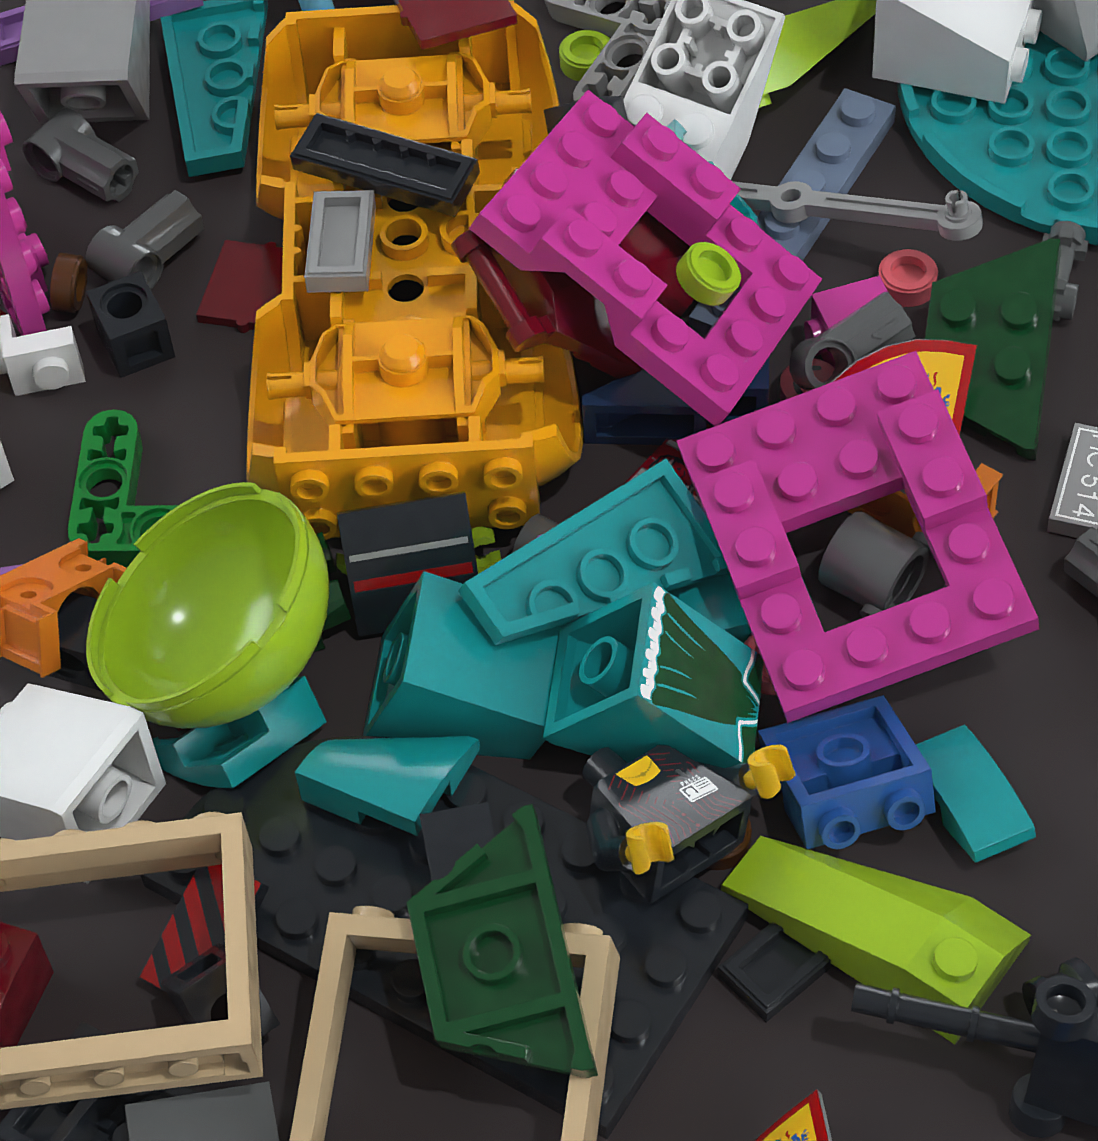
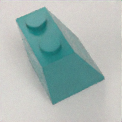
M424 571L382 635L363 736L389 738L470 736L479 739L480 750L477 755L530 760L545 742L543 734L560 629L569 623L495 645L458 592L463 584Z

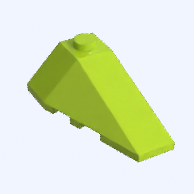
M834 0L786 15L759 108L772 104L769 96L770 92L791 86L875 15L876 0Z
M760 836L721 885V891L749 904L748 909L769 923L778 924L784 928L783 932L814 953L818 951L823 952L831 959V964L864 985L891 991L895 987L900 989V993L973 1008V1005L980 1006V1009L1031 937V934L970 896L809 849L806 850L805 848ZM935 1031L954 1045L961 1037Z

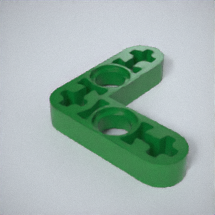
M115 409L102 411L94 415L87 422L83 431L68 523V538L70 542L78 538L87 541L88 557L97 561L106 558L107 565L115 562L127 568L140 552L134 543L154 523L179 505L135 506L143 452L142 439L134 417L125 411ZM120 435L115 439L113 450L115 458H110L107 455L105 445L110 444L112 436ZM112 479L122 483L120 489L110 496L97 497L90 494L93 486L102 480ZM96 518L103 519L107 533L102 534L99 543H89L95 541L97 537L98 523Z

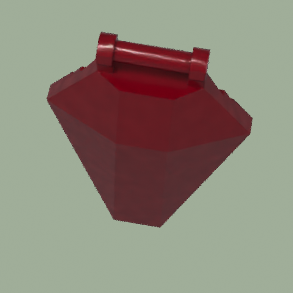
M515 168V170L506 178L502 187L519 168ZM645 211L619 246L637 261L643 263L653 274L668 285L657 301L680 318L694 300L681 287L676 275L677 263L690 246ZM470 229L452 242L451 247L462 263H469L509 330L505 336L515 352L545 343L572 351L576 359L587 361L591 366L618 379L641 371L642 367L615 347L605 305L565 272L522 271Z

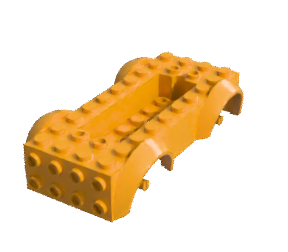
M514 0L508 1L517 14L518 24L421 50L409 26L401 25L400 10L397 5L286 12V18L266 37L258 133L256 206L270 215L284 220L282 294L276 296L256 311L249 394L246 474L247 482L255 483L261 489L280 492L290 499L308 519L316 534L323 532L326 540L341 537L337 512L465 491L471 529L481 526L497 527L500 529H514L524 526L532 516L540 514L539 486L560 476L581 459L583 448L581 402L571 351L543 343L520 352H515L505 336L509 329L468 262H460L451 247L452 242L458 236L469 230V227L479 213L502 188L506 178L515 168H520L548 136L544 110L560 105L549 58L537 20L517 3H514ZM316 113L478 159L480 174L455 217L419 206L408 212H399L393 210L388 205L392 198L374 193L376 211L368 291L307 293L304 276L314 192L361 190L293 170L290 155ZM403 235H412L419 238L416 242L404 246L392 243L395 238ZM403 280L416 281L424 288L418 298L409 302L396 301L389 296L388 292L395 283Z

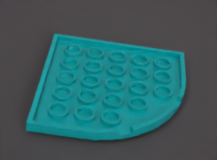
M1039 31L1035 44H1025L1024 48L1029 49V58L1022 83L1012 81L1005 104L897 82L900 106L912 137L926 158L960 191L966 192L967 196L985 208L1039 232L1049 234L1051 227L1059 221L1075 222L1084 229L1086 234L1085 240L1090 244L1098 245V54L1085 62Z

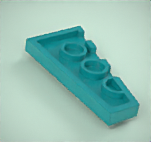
M267 0L203 1V6L170 16L160 17L189 177L245 166L268 12Z
M664 459L469 579L461 586L458 592L494 644L498 645L575 621L652 582L668 592L729 573L705 512L668 460Z

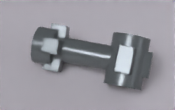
M1071 221L1055 223L1051 227L1050 233H1044L1043 241L1053 238L1060 239L1061 257L1053 320L1059 321L1060 318L1069 320L1073 318L1079 284L1068 283L1073 260L1085 261L1088 247L1084 229L1079 224Z

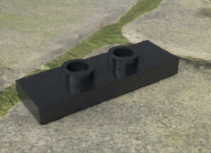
M320 113L315 114L290 155L293 170L361 190H374L375 194L453 217L458 213L480 174L479 163L476 158Z

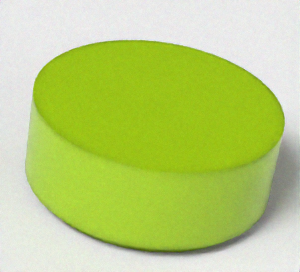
M581 30L568 35L563 39L559 47L560 68L562 72L570 79L580 81L610 38L601 32L593 30Z
M708 242L693 244L676 266V275L681 287L689 296L705 305L717 306L723 304L739 287L741 282L740 269L734 258L720 246Z

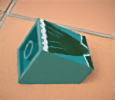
M652 582L561 627L543 738L554 745L591 756L599 749L609 747L627 763L657 745H669L694 761L722 768L748 763V757L755 752L764 666L763 660L759 653Z

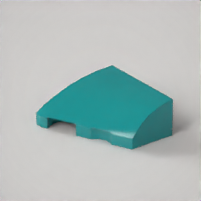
M301 676L296 677L289 687L269 704L248 716L227 724L207 728H192L179 738L159 739L157 736L152 741L161 769L167 773L203 786L234 788L327 721L306 677Z
M470 736L327 740L315 747L295 771L301 800L358 824H361L365 816L369 815L418 836L422 829L420 814L431 813L443 793L450 796L454 794L479 752L480 742L479 739Z

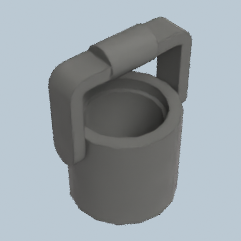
M857 511L843 522L831 539L821 561L818 580L822 585L863 607L859 613L864 618L910 601L925 573L929 556L932 558L934 556L924 533L918 531L910 538L862 511Z

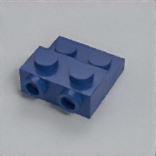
M884 695L758 731L760 748L770 745H783L788 750L796 776L790 781H780L784 808L806 850L821 845H826L832 849H843L852 845L862 833L886 826H891L896 830H908L918 825L925 815L936 812L932 770Z

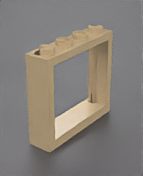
M206 812L192 819L160 823L141 820L130 822L120 828L88 832L69 829L57 832L49 837L17 841L0 838V892L222 864L228 1003L227 1020L0 1048V1110L263 1077L253 848L241 812L232 814Z
M357 906L353 908L352 914L329 912L290 1141H324L356 950L367 949L417 954L410 919L394 918V914L391 911L373 906ZM567 923L563 924L572 966L584 968L580 1000L598 1076L584 1078L570 1075L561 1141H597L620 956L611 936L603 935L601 929L587 924Z

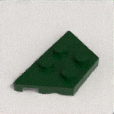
M1053 238L932 282L925 339L949 340L977 345L962 421L966 427L983 436L990 433L1016 447L1017 454L1028 460H1036L1061 257L1060 239Z
M533 804L525 805L512 814L514 822L484 847L481 848L477 843L455 861L453 869L447 876L431 881L406 902L435 1041L441 1048L584 1078L598 1076L537 813Z

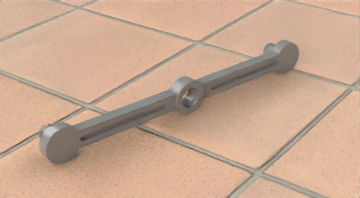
M799 181L787 182L779 186L733 182L741 188L738 195L743 198L752 210L772 212L773 217L783 223H796L812 216L939 231L942 237L952 241L970 239L977 235L983 226L980 207L976 203L968 201L966 192L962 190L960 192L961 200H959L958 190H954L945 196V205L813 191L809 185Z

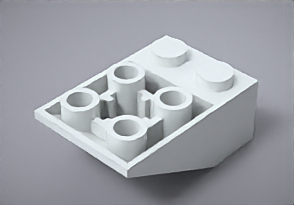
M671 0L625 95L624 106L627 121L635 127L646 113L664 126H667L676 119L687 131L683 136V142L707 162L712 161L731 180L750 139L785 20L784 14L745 0Z

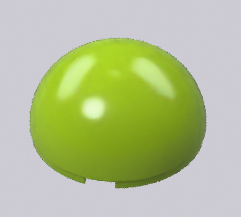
M251 482L232 483L207 490L168 512L134 543L140 552L127 567L117 583L112 578H108L92 612L87 632L86 657L89 671L97 686L112 702L130 706L143 712L146 721L181 729L207 728L238 720L269 704L286 690L304 669L318 644L327 617L329 600L327 563L320 541L308 519L290 499L280 492L261 489Z

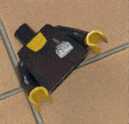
M657 745L629 763L609 747L599 749L588 759L582 772L583 778L594 787L590 815L586 824L594 862L602 871H621L643 898L652 904L731 853L744 841L752 797L759 794L761 798H772L781 789L780 781H790L796 776L787 748L783 745L766 746L753 752L748 757V763L726 768L694 761L669 745Z

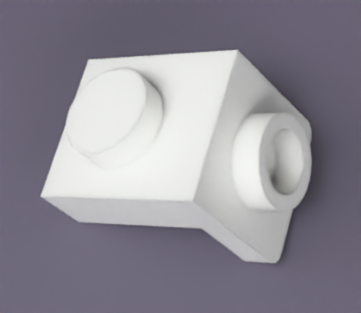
M10 315L0 316V375L8 373L15 396L86 382L83 363L72 326L16 337Z

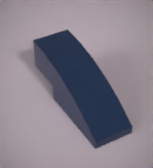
M770 356L732 411L720 424L769 406ZM645 370L614 380L582 397L585 444L661 445L665 440H680L707 429V424L714 427L713 424Z

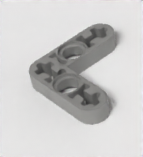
M544 0L552 19L584 30L598 31L611 37L577 84L573 92V100H579L587 90H590L596 96H623L624 100L671 0ZM611 3H625V6L614 14L605 15L600 13L605 6ZM627 55H642V59L631 67L623 68L616 66Z

